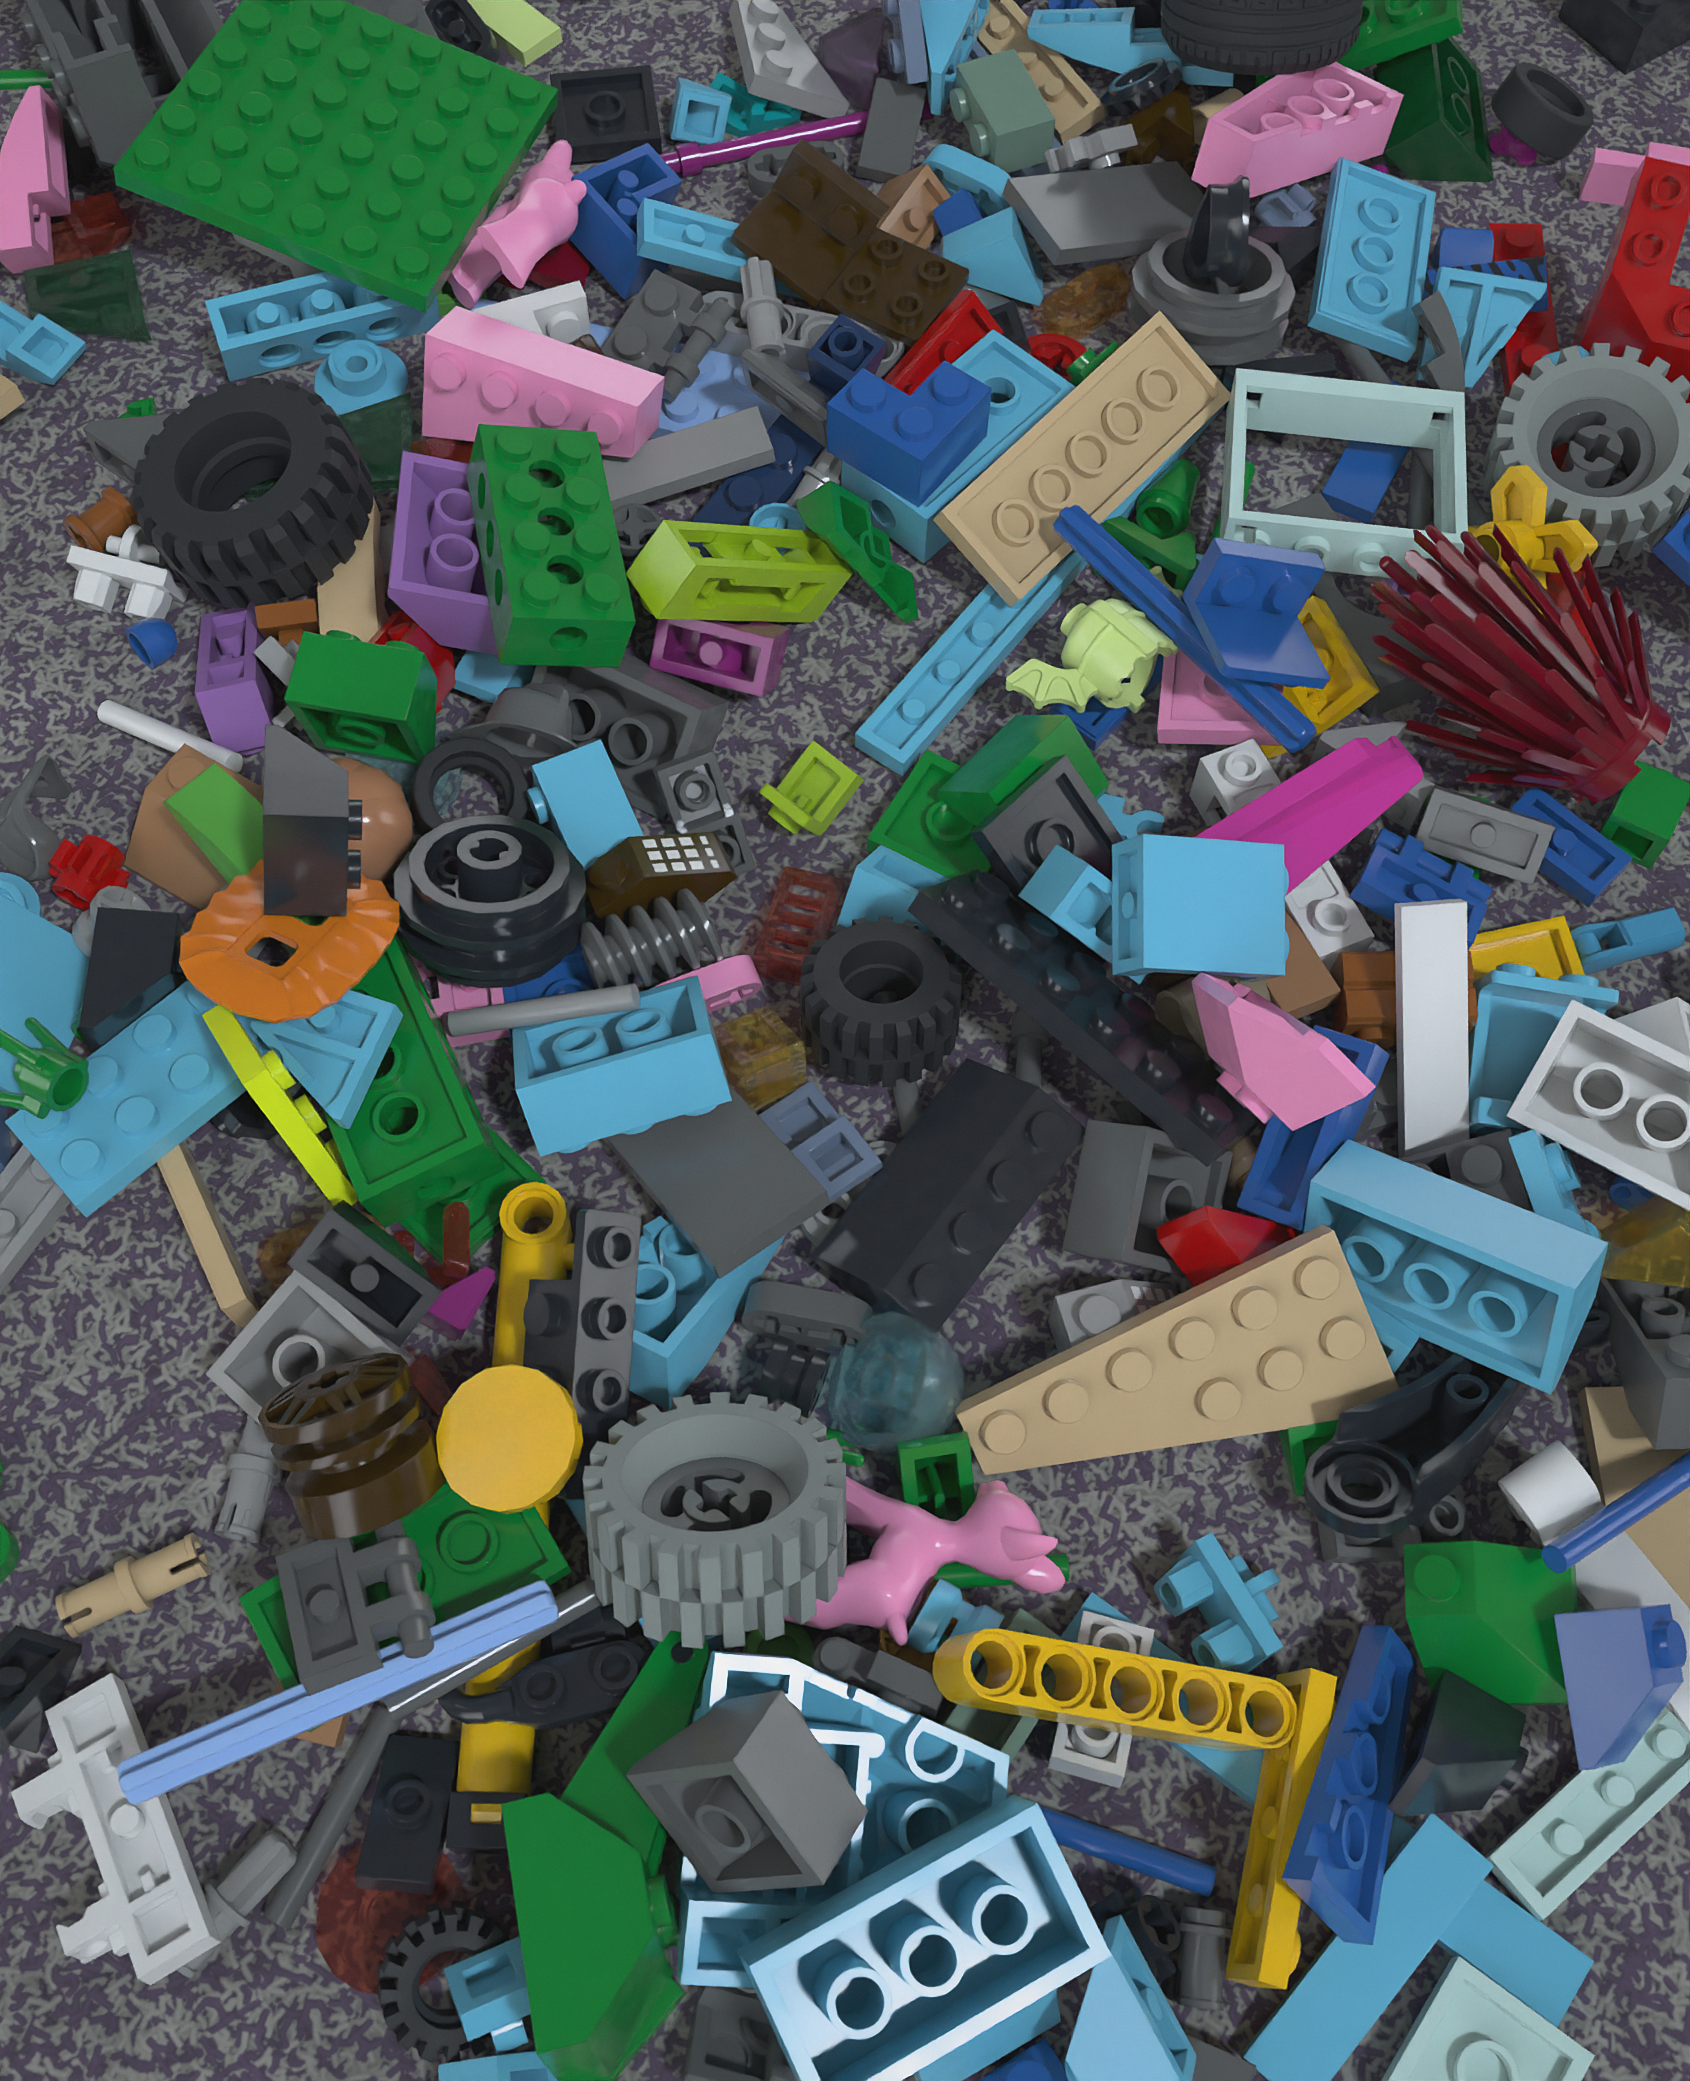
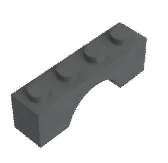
M1320 492L1267 512L1340 521ZM1324 571L1309 598L1313 595L1325 600L1380 689L1377 694L1360 706L1367 717L1371 719L1428 695L1429 689L1378 659L1379 656L1389 652L1375 644L1372 636L1374 634L1384 635L1423 661H1433L1440 667L1441 664L1391 629L1387 624L1395 623L1393 620L1368 614L1351 604L1337 588L1332 572Z

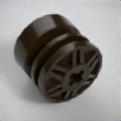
M381 1352L359 1355L330 1364L303 1376L283 1388L263 1405L257 1418L269 1443H274L271 1452L280 1469L291 1471L285 1487L300 1524L308 1537L320 1540L342 1539L379 1529L407 1516L429 1501L445 1484L446 1478L438 1464L435 1434L426 1421L416 1420L423 1403L418 1392L410 1386L413 1377L407 1362L400 1354Z

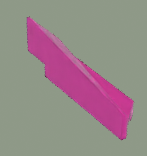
M1390 736L1378 746H1375L1368 738H1354L1193 838L1283 844L1284 866L1287 868L1289 875V886L1285 895L1287 896L1417 785L1423 778V771L1396 736Z

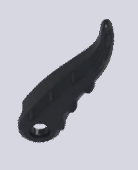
M1597 1309L1589 1310L1570 1355L1593 1348L1608 1339L1612 1320L1607 1312ZM1455 1353L1424 1377L1380 1398L1342 1411L1339 1414L1334 1438L1322 1445L1308 1460L1303 1482V1492L1307 1506L1319 1521L1333 1530L1361 1539L1384 1538L1404 1530L1409 1525L1415 1527L1422 1526L1426 1523L1432 1508L1455 1489L1460 1482H1466L1474 1474L1480 1459L1498 1434L1507 1426L1515 1408L1530 1385ZM1351 1483H1361L1373 1488L1379 1494V1497L1372 1501H1359L1346 1495L1342 1488Z

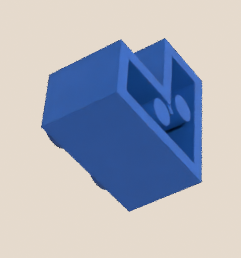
M646 143L572 176L571 181L581 180L586 184L587 192L578 204V224L569 239L625 300L639 293L654 269L665 274L669 266L668 263L637 255V211L643 198L672 205L683 182L658 153Z
M945 360L910 396L862 368L827 403V452L919 508L987 436L992 388Z

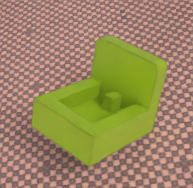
M813 740L777 788L766 782L759 793L774 804L768 814L790 832L797 835L801 828L804 827L820 837L847 804L864 779Z

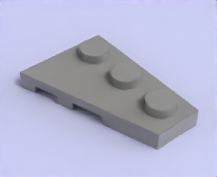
M733 0L729 15L748 93L825 118L845 115L850 104L784 11L771 0Z

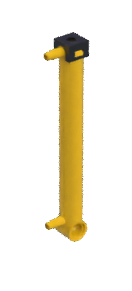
M539 1182L521 1184L511 1190L502 1201L499 1216L503 1237L492 1368L509 1364L523 1366L526 1330L523 1316L524 1308L528 1301L529 1279L566 1280L567 1270H573L575 1244H571L573 1237L571 1221L565 1201L560 1193L548 1184ZM545 1216L552 1219L550 1226L541 1233L527 1234L521 1231L526 1221L533 1217ZM551 1499L543 1504L538 1503L535 1505L548 1530ZM541 1640L465 1683V1694L477 1695L490 1692L520 1672L527 1664L540 1659ZM462 1722L456 1792H450L446 1836V1848L455 1854L508 1855L501 1804L530 1797L535 1728L503 1722L489 1724H465Z

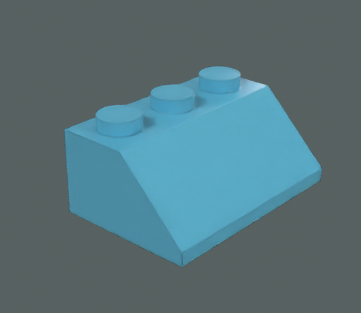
M698 975L639 992L640 1007L636 1010L512 1029L515 1090L540 1157L555 1152H576L588 1146L592 1141L620 1133L627 1135L641 1133L657 1122L684 1114L688 1116L702 1115L713 1110L718 1104L732 1101L724 1065Z

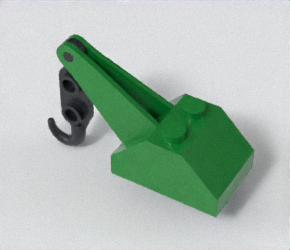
M671 1630L663 1642L659 1641L653 1651H645L630 1641H611L535 1660L490 1692L468 1695L457 1687L438 1698L439 1705L450 1717L465 1724L503 1722L536 1729H552L614 1713L560 1799L550 1793H544L501 1804L536 2054L557 2081H593L611 2076L674 1974L670 1948L677 1946L679 1939V1917L673 1895L669 1896L664 1875H657L668 1831L626 1775L636 1762L692 1724L695 1710L701 1706L704 1678L711 1657L705 1639L703 1649L682 1647L681 1632Z

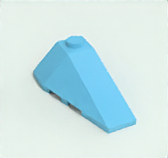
M659 1216L644 1225L643 1236L640 1237L629 1391L669 1411L672 1408V1398L681 1397L707 1365L745 1303L750 1286L758 1282L786 1235L719 1279L670 1219L666 1221L662 1216Z

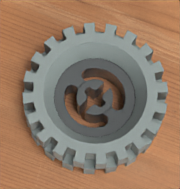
M1593 343L1590 354L1586 357L1580 356L1577 345L1563 348L1556 366L1546 355L1533 364L1529 377L1522 373L1512 384L1509 397L1505 396L1483 466V470H1487L1483 481L1485 497L1491 496L1490 491L1510 466L1528 465L1548 486L1545 524L1578 519L1597 540L1598 547L1592 554L1593 567L1609 566L1616 550L1620 551L1625 562L1639 556L1645 542L1653 547L1666 533L1669 525L1672 526L1677 520L1690 495V403L1686 404L1690 393L1689 381L1683 375L1672 383L1668 381L1665 377L1670 364L1659 357L1655 358L1650 367L1637 362L1642 351L1641 349L1626 345L1622 357L1609 356L1610 343ZM1570 442L1559 470L1552 458L1551 452L1558 446ZM1620 458H1622L1627 467L1629 477L1616 485L1606 487V485L1609 486Z
M710 1392V1403L698 1405L693 1404L691 1395L672 1398L671 1411L661 1413L654 1404L638 1410L637 1426L635 1427L621 1420L609 1429V1444L598 1441L590 1452L591 1466H585L583 1475L591 1581L595 1580V1593L602 1605L605 1606L613 1602L614 1618L626 1627H629L642 1617L644 1636L663 1642L670 1630L681 1632L682 1647L703 1649L705 1635H723L724 1648L745 1646L746 1631L759 1629L765 1641L783 1635L785 1617L791 1616L802 1625L816 1615V1598L829 1603L838 1591V1576L844 1577L847 1564L846 1462L842 1463V1448L837 1439L827 1440V1427L820 1421L813 1418L801 1425V1409L784 1403L774 1412L768 1410L767 1397L752 1394L748 1395L745 1404L730 1403V1392Z

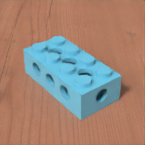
M994 329L952 363L953 366L992 388L987 436L919 508L842 461L841 487L869 503L872 525L888 534L889 538L923 563L928 561L950 541L933 519L1076 388Z

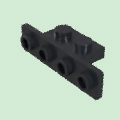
M594 1209L579 1210L576 1218L572 1280L529 1279L528 1301L526 1302L523 1316L526 1328L523 1367L536 1369L547 1374L568 1391L575 1404L573 1406L577 1412L578 1423H581L583 1445L577 1467L559 1494H557V1497L561 1499L584 1500L583 1475L585 1466H591L590 1452L598 1441L609 1444L610 1428L621 1420L627 1423L641 1218L637 1214Z

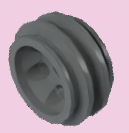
M1189 229L1169 233L1157 240L1151 250L1139 257L1131 272L1130 282L1132 291L1127 298L1125 307L1129 327L1135 333L1157 312L1161 311L1214 375L1221 376L1223 365H1238L1262 360L1280 347L1288 329L1289 320L1287 316L1294 303L1296 293L1291 277L1285 271L1282 258L1267 244L1249 236L1248 267L1239 287H1229L1218 277L1191 278L1185 274L1183 254Z

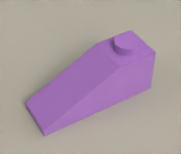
M249 604L247 609L231 608L201 615L195 696L212 742L240 755H252L265 749V725H274L272 720L278 715L271 670L254 653L265 641L258 630L254 604Z

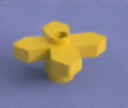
M1528 465L1510 466L1490 491L1493 521L1481 526H1468V532L1477 539L1537 610L1543 614L1509 572L1510 567L1501 557V546L1492 535L1494 523L1546 590L1545 572L1560 573L1553 559L1555 547L1562 549L1572 571L1577 572L1582 567V562L1587 553L1590 557L1597 549L1598 542L1578 519L1545 524L1548 486Z

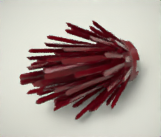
M1495 523L1492 535L1501 546L1502 559L1510 567L1509 572L1544 616L1468 531H1463L1460 534V538L1464 543V552L1462 554L1433 525H1427L1425 531L1435 544L1418 530H1413L1414 541L1441 564L1440 567L1432 559H1425L1417 551L1409 550L1406 552L1404 559L1418 573L1417 579L1391 557L1384 556L1380 559V568L1410 594V600H1408L1384 580L1372 582L1370 592L1382 602L1378 605V609L1395 622L1387 625L1442 666L1440 667L1433 661L1425 662L1384 635L1374 634L1372 636L1373 642L1389 652L1379 656L1378 659L1485 723L1445 707L1436 708L1435 714L1438 717L1477 732L1478 737L1504 747L1413 720L1406 721L1405 729L1426 735L1427 737L1424 740L1436 743L1434 745L1436 747L1454 751V756L1460 760L1518 771L1516 773L1486 770L1482 774L1471 773L1463 782L1565 790L1578 803L1582 801L1583 797H1586L1595 804L1619 791L1642 770L1634 761L1646 748L1651 739L1658 745H1662L1670 728L1671 717L1652 697L1637 608L1627 619L1621 592L1618 587H1614L1610 595V601L1618 629L1617 633L1588 553L1582 562V566L1586 574L1584 583L1592 601L1591 607H1589L1562 549L1559 547L1554 548L1553 559L1603 664L1589 647L1570 614L1562 612L1550 592L1543 587Z

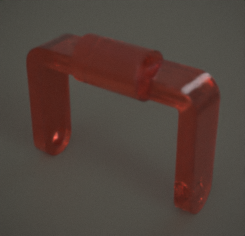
M455 1201L444 1209L443 1265L434 1266L426 1270L443 1290L463 1280L468 1274L470 1267V1213L467 1206L460 1201ZM401 1230L391 1235L414 1257V1239L407 1231Z

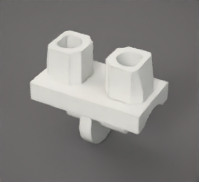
M133 524L129 526L122 538L112 535L108 537L106 542L107 552L118 554L119 557L71 545L66 562L79 571L73 600L83 607L111 613L120 586L131 589L124 614L137 621L150 617L165 619L172 600L184 603L190 589L182 583L174 582L173 575L169 570L150 565V563L163 566L166 561L144 534L140 525Z

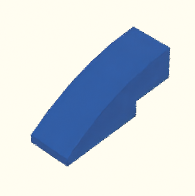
M1314 1025L1313 1030L1327 1037L1376 1087L1365 1098L1294 1131L1273 1115L1268 1121L1236 1206L1302 1231L1305 1225L1310 1181L1348 1139L1353 1141L1390 1056L1389 1053L1377 1044L1318 1025Z

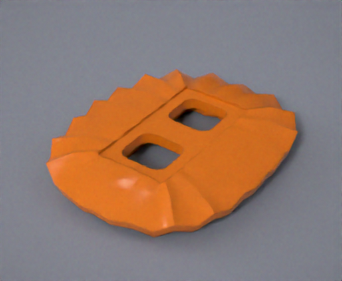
M260 859L247 875L235 876L226 890L214 893L208 907L196 914L191 930L181 936L179 964L188 981L196 990L212 1002L238 1015L274 1024L290 1020L308 1019L323 1009L337 1004L376 965L390 946L399 927V902L390 897L382 881L367 879L361 874V889H347V916H330L322 925L311 926L289 915H264V861ZM264 937L274 938L297 950L283 965L278 967L270 966L246 954Z

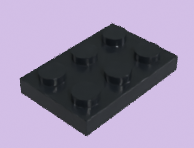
M1066 755L1051 758L969 833L1002 881L1008 886L1016 901L1027 911L1038 913L1045 918L1047 917L1019 897V894L1056 844L1087 862L1112 881V844L1124 841ZM1047 918L1058 931L1057 936L1076 952L1085 953L1093 957L1101 965L1106 962Z

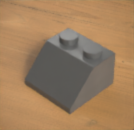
M1088 1120L1062 1251L1186 1277L1158 1241L1157 1227L1204 1206L1222 1209L1233 1152L1227 1151L1206 1167L1166 1132L1146 1126Z
M782 1690L725 1700L636 1762L626 1775L713 1893L824 1885L868 1813L867 1808L848 1783L842 1768L832 1761L805 1723L802 1712L795 1704L789 1701Z

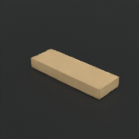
M181 1142L157 1161L220 1309L237 1326L244 1327L260 1311L259 1305L192 1153Z

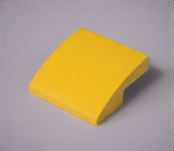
M1312 595L1306 601L1297 617L1326 668L1330 679L1324 689L1284 686L1283 696L1315 725L1317 730L1314 735L1315 737L1359 708L1377 694L1380 689L1325 600ZM1259 745L1266 758L1269 759L1288 752L1281 745Z

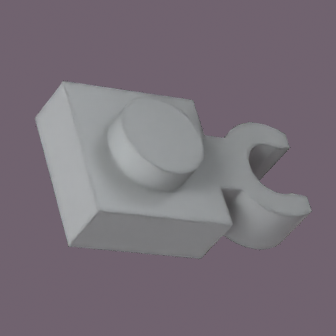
M1132 124L1100 130L1088 137L1083 138V136L1069 139L1064 142V146L1050 149L1044 153L1052 174L1089 167V170L1113 168L1121 163L1118 154L1138 145Z

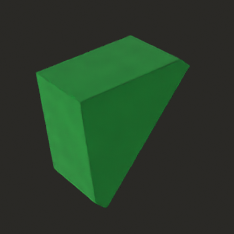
M967 1431L897 1442L893 1468L899 1501L918 1506L944 1520L956 1522L965 1516L975 1502L970 1441Z

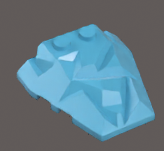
M712 1651L703 1683L701 1707L695 1710L692 1723L727 1699L782 1690L789 1701L795 1704L802 1712L805 1723L832 1761L842 1768L848 1783L865 1805L868 1813L824 1885L713 1893L679 1848L676 1895L680 1901L679 1939L677 1942L678 1980L680 1984L754 1988L739 1957L738 1949L1006 1799L1009 1755L921 1715H916L884 1701L860 1688L848 1685L814 1670L812 1667L790 1657Z

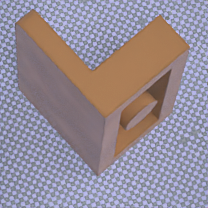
M927 163L895 177L883 185L876 196L890 206L878 228L926 250L940 230L933 215V210L951 197Z

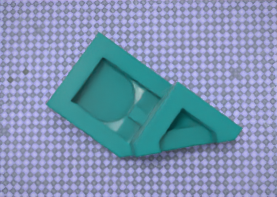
M718 72L709 86L731 95L725 133L737 137L783 127L800 120L804 112L803 110L750 94L745 86Z

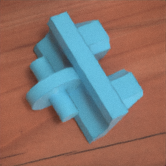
M1212 1532L1194 1541L1171 1564L1173 1568L1154 1585V1591L1168 1613L1177 1617L1197 1606L1211 1628L1191 1642L1192 1654L1200 1666L1226 1671L1236 1670L1238 1673L1247 1674L1262 1665L1263 1661L1284 1647L1270 1626V1623L1277 1620L1280 1616L1266 1596V1593L1281 1583L1275 1570L1269 1569L1254 1577L1241 1555L1229 1560Z

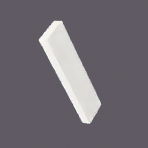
M1461 899L1394 904L1398 1158L1469 1140L1467 902Z

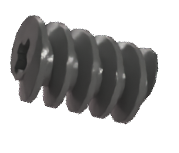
M687 888L677 892V910L664 897L656 898L653 901V919L639 905L632 906L629 909V927H626L616 914L607 915L605 917V936H602L591 922L581 925V949L595 989L604 988V983L609 981L613 986L627 985L628 975L634 973L645 987L652 986V966L657 964L672 979L676 977V958L683 956L693 970L700 969V949L705 947L717 962L724 959L718 934L705 904L699 902L695 895Z

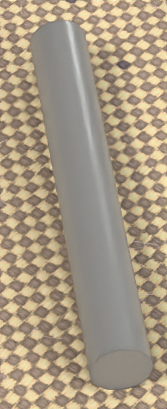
M627 984L451 1011L448 1014V1027L451 1035L458 1037L639 1009L640 996L636 984Z

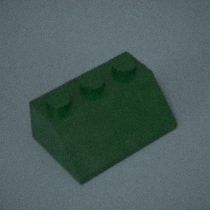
M1449 37L1437 44H1430L1404 53L1390 61L1376 64V67L1373 68L1375 81L1403 94L1399 110L1382 154L1391 168L1399 167L1410 180L1484 183L1494 180L1481 71L1453 37Z

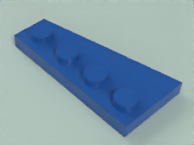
M1362 1625L1282 1876L1283 1880L1343 1942L1373 1945L1393 1818V1811L1388 1809V1804L1403 1754L1417 1663L1415 1657L1391 1626Z

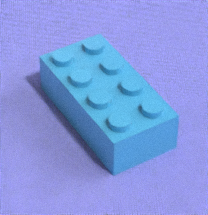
M1015 1794L737 1950L796 2081H901L1111 1956L1038 1803Z

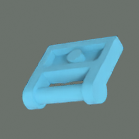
M1535 1129L1509 1137L1512 1151L1535 1214L1602 1240L1599 1229L1591 1222L1584 1220L1577 1209L1571 1190L1580 1188L1581 1182L1569 1151H1563L1558 1141L1551 1143Z

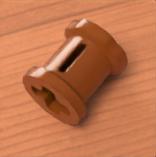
M112 486L102 490V499L79 516L69 514L63 519L67 532L79 547L105 554L104 549L106 548L109 536L121 537L129 526L133 524L139 525L137 522L138 514L132 505Z

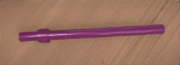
M925 98L920 121L934 118V114H931L928 98ZM870 110L698 146L696 141L674 146L673 152L659 154V156L676 174L680 173L681 178L702 174L705 167L747 159L757 151L766 148L798 144L802 138L807 142L831 141L864 134Z

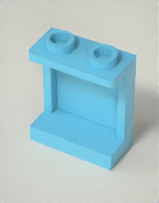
M1141 834L1112 844V975L1139 976L1153 972L1199 974L1203 972L1209 975L1238 976L1241 981L1250 982L1285 976V961L1289 954V937L1285 931V895L1289 886V875L1287 868L1284 866V845Z
M1518 964L1498 965L1495 970L1490 971L1473 982V987L1476 990L1478 1019L1475 1026L1468 1033L1469 1133L1485 1136L1510 1129L1515 1136L1530 1131V1129L1507 1118L1506 1115L1571 1000L1573 999L1605 1015L1609 1008L1618 1004L1619 990L1598 987L1599 980L1586 975L1559 976L1558 980L1536 977V970L1534 968Z

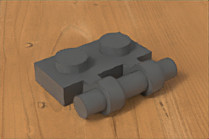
M654 269L601 350L606 357L665 376L662 397L674 402L684 387L690 388L700 374L698 365L710 347H718L726 335L724 326L734 311L727 302L716 298L706 313H699L704 305L700 291ZM683 335L690 337L680 353H672Z
M398 1519L376 1529L377 1544L357 1551L356 1545L352 1537L317 1540L275 1556L299 1678L309 1696L384 1668L378 1642L387 1638L399 1637L404 1655L407 1658H421L433 1651L434 1641L430 1628L433 1627L436 1621L430 1596L420 1590L417 1573L421 1568V1559L417 1544L413 1539L407 1538L404 1523ZM379 1581L387 1583L390 1598L369 1605L365 1587Z
M838 1637L825 1639L819 1643L814 1651V1670L848 1685L860 1688L911 1713L935 1721L944 1695L938 1690L932 1673L882 1650H879L876 1654Z

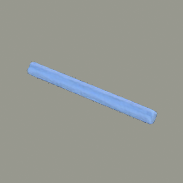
M537 1580L434 1625L430 1628L434 1649L424 1657L417 1659L407 1658L404 1655L401 1640L380 1649L384 1668L311 1696L308 1695L304 1686L300 1683L129 1757L118 1766L121 1790L130 1804L139 1805L551 1625L559 1619L558 1606L551 1588L545 1580Z

